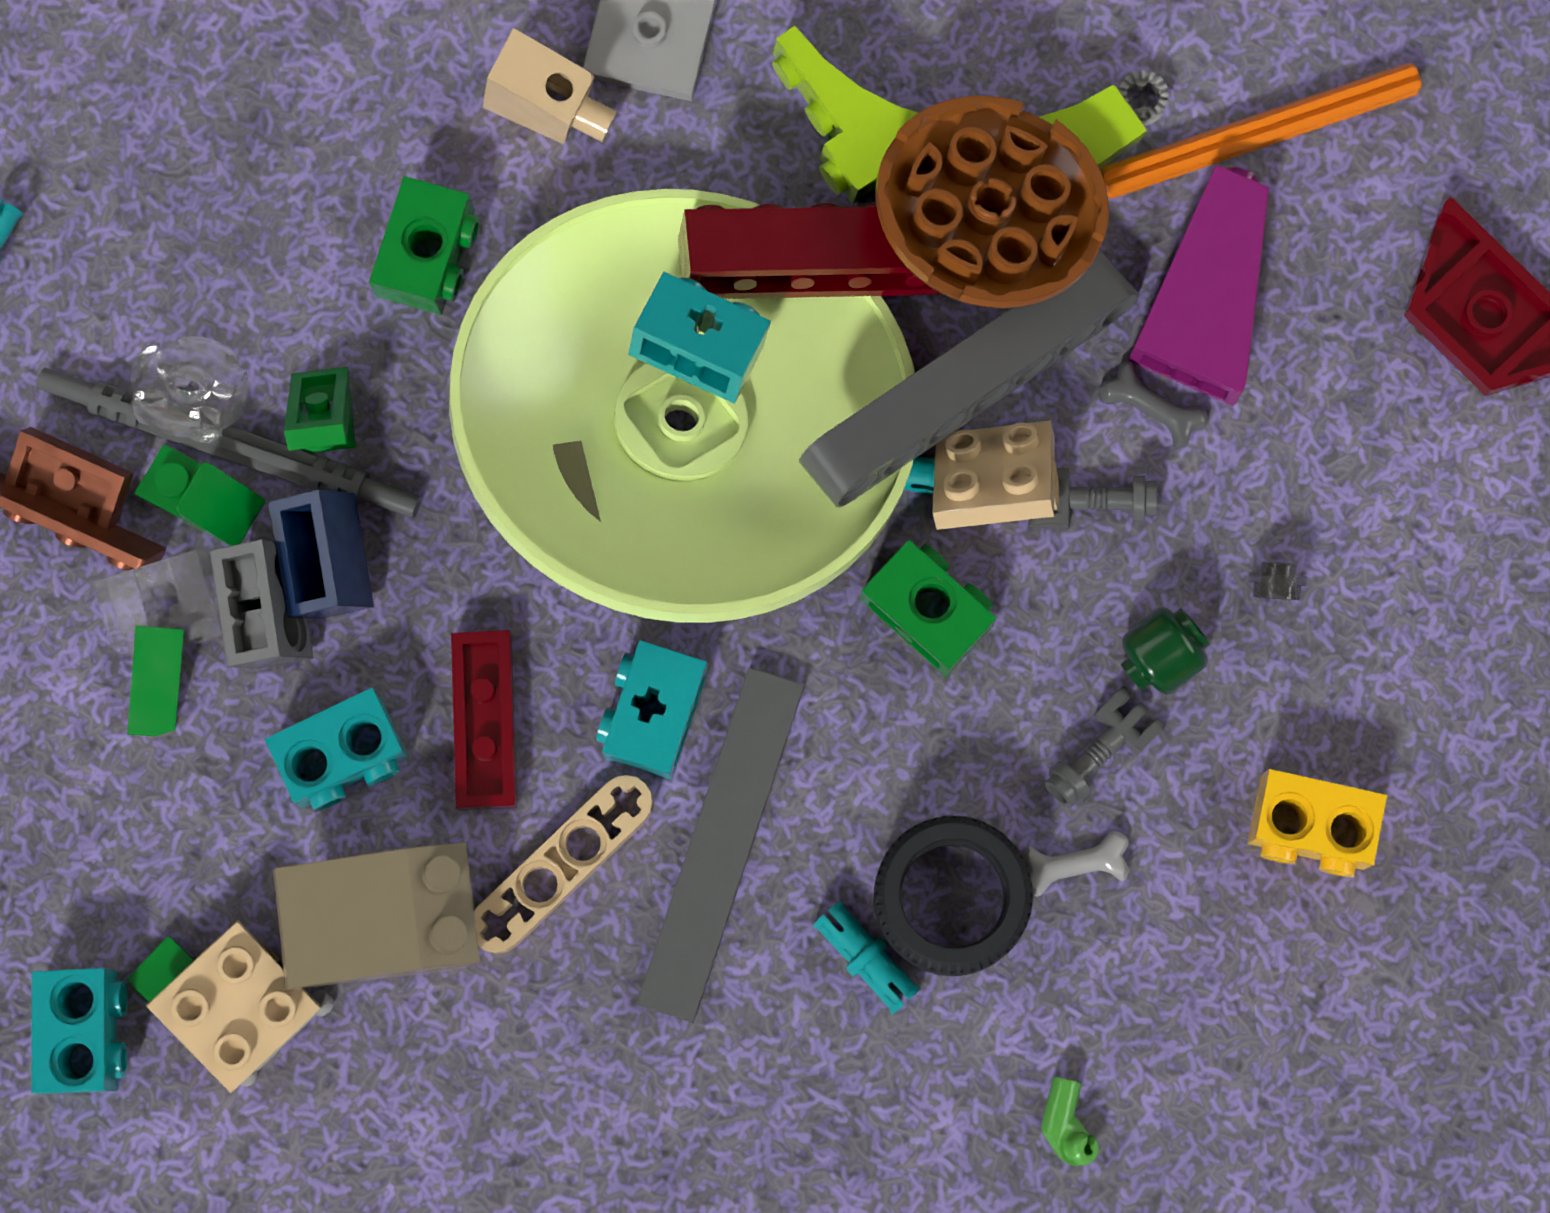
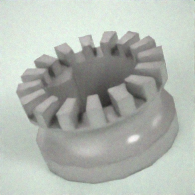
M1141 70L1139 73L1132 72L1130 76L1125 77L1118 90L1127 103L1129 102L1126 99L1127 92L1132 88L1140 93L1147 87L1156 94L1158 103L1154 106V109L1146 106L1140 109H1132L1142 124L1146 126L1153 124L1161 118L1168 103L1169 92H1167V84L1162 82L1163 79L1160 76H1155V73L1152 71L1151 73H1146L1145 70Z

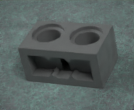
M260 539L211 550L210 555L227 667L262 669L313 659L308 619L287 618L275 541Z

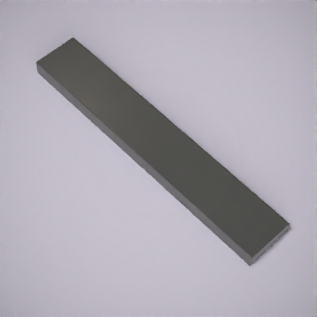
M748 667L636 1005L694 1024L804 690L803 684Z

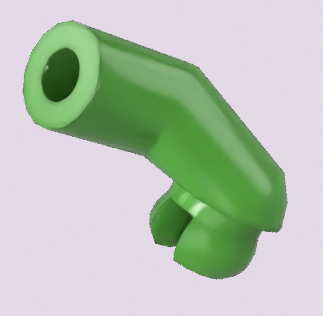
M1053 1076L1041 1122L1042 1134L1060 1160L1071 1166L1091 1164L1098 1156L1099 1144L1095 1136L1089 1135L1075 1116L1082 1084Z

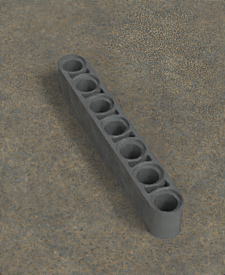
M1099 251L1090 268L1071 287L1045 301L1029 306L1011 308L823 434L804 451L799 459V463L837 508L843 507L1108 327L1135 304L1140 294L1102 251Z

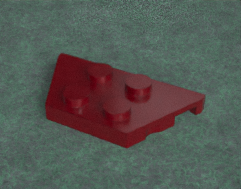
M1450 197L1439 210L1403 316L1485 396L1550 378V292Z

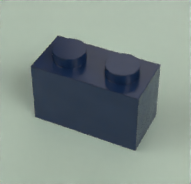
M318 489L268 502L287 618L321 619L373 608L374 603L355 493Z

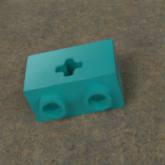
M663 271L633 328L628 355L735 404L763 349L771 320L760 316L754 308L747 304L729 302L708 292L700 283L686 277L677 278Z
M639 640L634 655L625 652L615 680V686L623 688L616 710L606 708L596 737L597 742L604 744L602 749L604 758L672 780L708 673L707 661ZM652 694L658 696L660 707L665 712L663 716L653 714L649 723L642 722L640 710L635 706L637 702L647 703Z

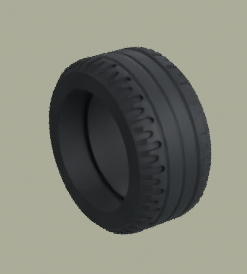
M940 816L925 820L911 827L896 839L888 849L880 864L875 880L874 910L878 925L886 941L905 961L920 970L936 975H969L982 971L998 962L1020 940L1028 925L1032 911V880L1028 866L1018 848L997 828L971 817ZM942 846H961L978 852L992 864L1002 883L1003 907L996 925L984 938L967 946L945 947L926 940L911 926L903 909L901 894L907 871L921 855Z

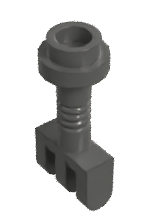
M1057 468L1060 497L1059 510H1054V517L1029 519L1028 527L1069 529V510H1088L1089 508L1091 510L1095 508L1097 510L1101 508L1102 510H1133V521H1145V516H1157V481H1145V476H1133V487H1109L1107 489L1105 487L1102 489L1091 487L1089 490L1088 487H1069V468Z
M1124 685L1094 715L1106 727L1097 737L1096 741L1070 766L1062 762H1056L1049 770L1050 778L1045 782V786L1049 793L1065 807L1071 808L1076 802L1082 804L1091 796V790L1087 782L1103 766V763H1106L1107 759H1110L1111 755H1114L1123 745L1138 756L1166 727L1157 718L1146 726L1143 733L1136 729L1134 725L1149 709L1140 702L1124 717L1117 709L1122 707L1132 694Z

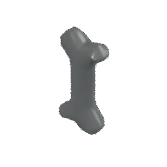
M1133 361L1121 363L1116 378L1104 381L1100 385V396L1104 403L1124 402L1131 404L1163 423L1172 435L1173 447L1175 449L1187 446L1191 432L1203 429L1208 423V416L1204 407L1193 406L1184 408L1178 406L1142 385L1136 376Z

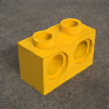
M1268 769L1260 776L1247 844L1262 847L1260 857L1267 860L1296 864L1297 855L1320 860L1319 870L1322 872L1343 877H1354L1356 869L1365 870L1374 866L1387 795ZM1276 805H1288L1298 814L1299 828L1295 834H1284L1274 826L1272 812ZM1336 817L1346 818L1356 827L1357 841L1352 848L1342 847L1333 839L1331 825Z

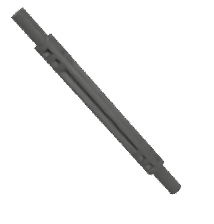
M43 368L38 376L37 389L87 406L88 412L312 490L320 489L355 493L357 505L362 500L411 518H415L418 513L422 499L421 496L370 479L369 472L302 449L288 451L287 444L101 380L96 384H92L48 368Z

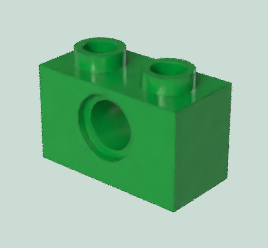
M403 176L369 280V284L376 297L442 315L446 300L455 302L463 280V269L457 267L463 247L473 248L480 227V216L474 214L475 209L468 193ZM426 239H437L442 242L441 249L432 257L422 258L414 254L419 243Z
M908 540L861 590L860 601L947 678L993 628L996 617L990 610L994 605L974 585L967 583L963 588L946 573L950 569V565L936 550L927 544H924L919 549ZM927 592L937 593L946 601L948 610L941 617L927 618L919 613L915 600Z

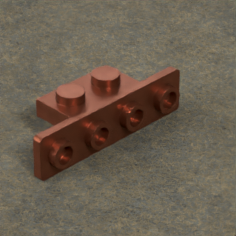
M33 427L20 431L7 475L0 472V508L4 509L3 513L5 516L19 523H36L56 532L55 537L62 543L78 548L89 547L106 555L107 561L113 566L127 571L145 570L162 560L166 551V547L116 525L134 474L133 472Z

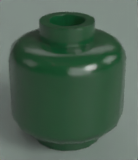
M1159 607L1123 636V649L1129 658L1120 665L1141 691L1152 685L1160 693L1170 695L1206 667L1208 658L1204 649L1211 643L1182 608L1173 613L1168 608Z

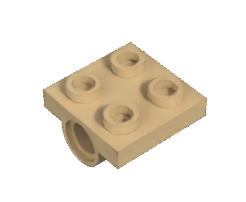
M1051 420L975 430H959L951 433L936 444L932 513L937 530L1054 517V510H1059V483L1054 458V433Z
M239 920L232 924L146 1006L230 1093L321 1009V1005L304 988L286 990L284 969L277 963L280 958L260 940L258 941Z

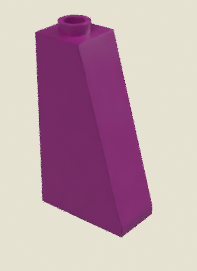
M1218 165L1215 166L1128 360L1231 406L1236 404L1247 382L1269 187L1258 183V178L1251 172L1239 167H1228L1225 169Z

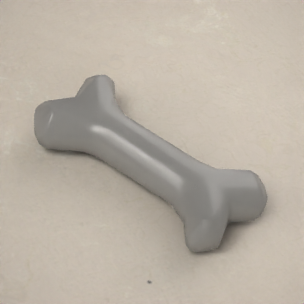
M1110 831L1102 842L1093 848L1057 856H1047L1041 854L1032 846H1027L1022 857L1030 872L1033 896H1041L1051 883L1059 879L1095 871L1110 873L1119 881L1126 880L1130 869L1123 858V854L1129 845L1128 838L1121 832Z

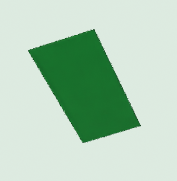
M135 626L127 735L156 737L176 729L184 629Z

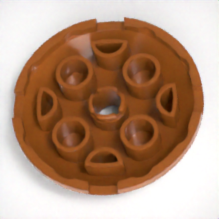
M965 96L939 102L919 112L898 130L895 139L882 158L876 181V205L880 223L890 246L903 264L917 278L941 294L963 303L985 308L1003 309L1029 306L1062 293L1077 282L1090 268L1099 252L1108 227L1109 203L1106 185L1101 171L1089 150L1073 132L1058 120H1055L1052 125L1044 119L1022 110L1025 103L995 96ZM981 206H987L990 209L995 210L997 213L989 212Z

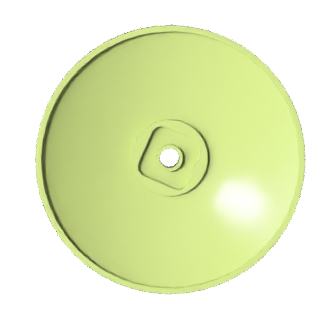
M656 189L605 197L561 214L528 234L507 252L492 269L469 305L462 320L454 347L449 383V416L453 442L464 476L475 499L489 521L509 545L523 558L559 585L605 607L648 619L690 623H710L742 619L767 613L794 603L824 587L846 571L870 547L883 530L902 495L912 469L913 460L854 501L837 508L802 467L799 459L815 440L915 372L902 331L881 296L725 299L729 302L747 304L754 308L760 316L771 320L763 349L735 404L628 355L633 328L663 271L677 278L682 277L678 236L684 209H696L704 205H719L725 209L754 208L759 205L748 200L719 193L685 189ZM683 410L694 417L696 426L688 431H678L668 425L665 416L669 412ZM574 441L582 442L601 522L582 506L565 483L557 465L553 444Z

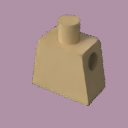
M514 28L487 77L483 108L562 144H565L572 128L603 142L617 114V111L589 97L594 81V76L589 71ZM546 89L568 99L556 101L548 95Z

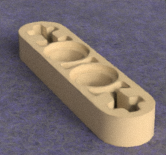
M618 776L607 782L477 906L474 915L478 946L487 952L495 954L506 953L517 947L646 823L653 809L652 794L647 785L634 776ZM621 789L628 794L637 789L641 795L636 802L641 811L634 817L627 812L617 817L611 824L621 830V832L613 840L610 839L604 826L590 817L589 814L599 807L604 817H606L617 804L612 796L616 790ZM578 828H591L600 836V850L590 860L580 861L570 856L567 849L569 836ZM535 869H548L557 878L558 886L556 893L545 902L530 900L524 890L526 877ZM513 889L518 901L529 910L535 912V915L525 923L523 916L518 912L507 924L508 930L512 933L507 940L503 941L495 936L486 941L482 934L487 930L488 926L483 918L489 912L499 917L513 905L504 900L503 897Z

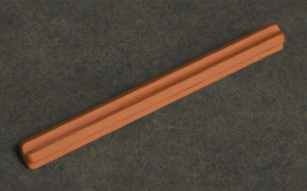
M1406 63L1104 166L1101 169V174L1106 185L1108 198L1113 199L1415 96L1422 88L1421 77L1414 64Z

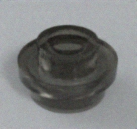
M1262 561L1261 572H1249L1248 581L1254 583V597L1300 600L1301 586H1307L1308 576L1296 575L1297 564Z

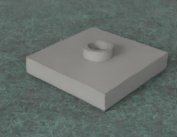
M600 0L583 69L589 71L594 76L595 81L692 101L717 0Z

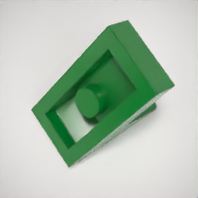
M348 367L291 373L284 425L288 451L302 449L316 453L356 448Z
M165 444L162 445L134 493L142 500L229 546L242 543L266 502L263 497L206 461L199 463Z

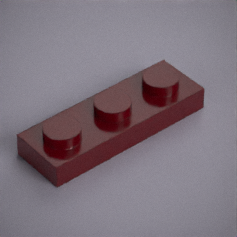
M510 630L451 633L456 809L462 811L517 808L512 633Z

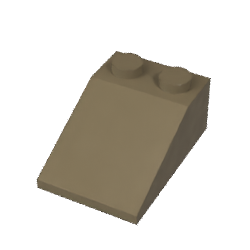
M466 842L404 848L273 869L286 990L459 970L480 962Z

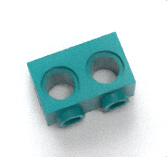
M373 687L264 739L293 803L302 809L311 805L314 812L325 810L343 801L347 797L344 789L365 779L368 786H373L394 777L401 771L397 763L409 758L380 694ZM366 727L379 728L381 743L378 749L369 755H357L353 748L356 734ZM311 753H324L327 758V768L323 776L315 781H303L300 775V765L303 759Z
M106 968L32 971L31 1094L117 1091V1078H125L128 1067L125 1042H117V1018L125 1017L128 1003L126 984L124 981H117V971ZM81 985H87L93 993V1005L85 1016L77 1018L70 1009V997L76 988ZM85 1045L91 1050L94 1062L89 1074L79 1079L70 1069V1057L76 1048Z

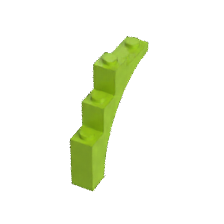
M793 26L776 38L773 52L776 59L772 61V66L782 83L789 90L797 87L809 105L805 107V112L818 133L822 136L829 133L832 136V139L823 146L820 156L823 164L819 166V170L828 186L836 195L844 192L851 203L854 204L876 189L877 174L886 150L895 139L898 130L919 112L901 108L858 86L826 61L800 30ZM1114 84L1075 106L1040 116V118L1052 125L1055 120H1058L1073 132L1089 150L1099 169H1102L1138 144L1147 132V129Z

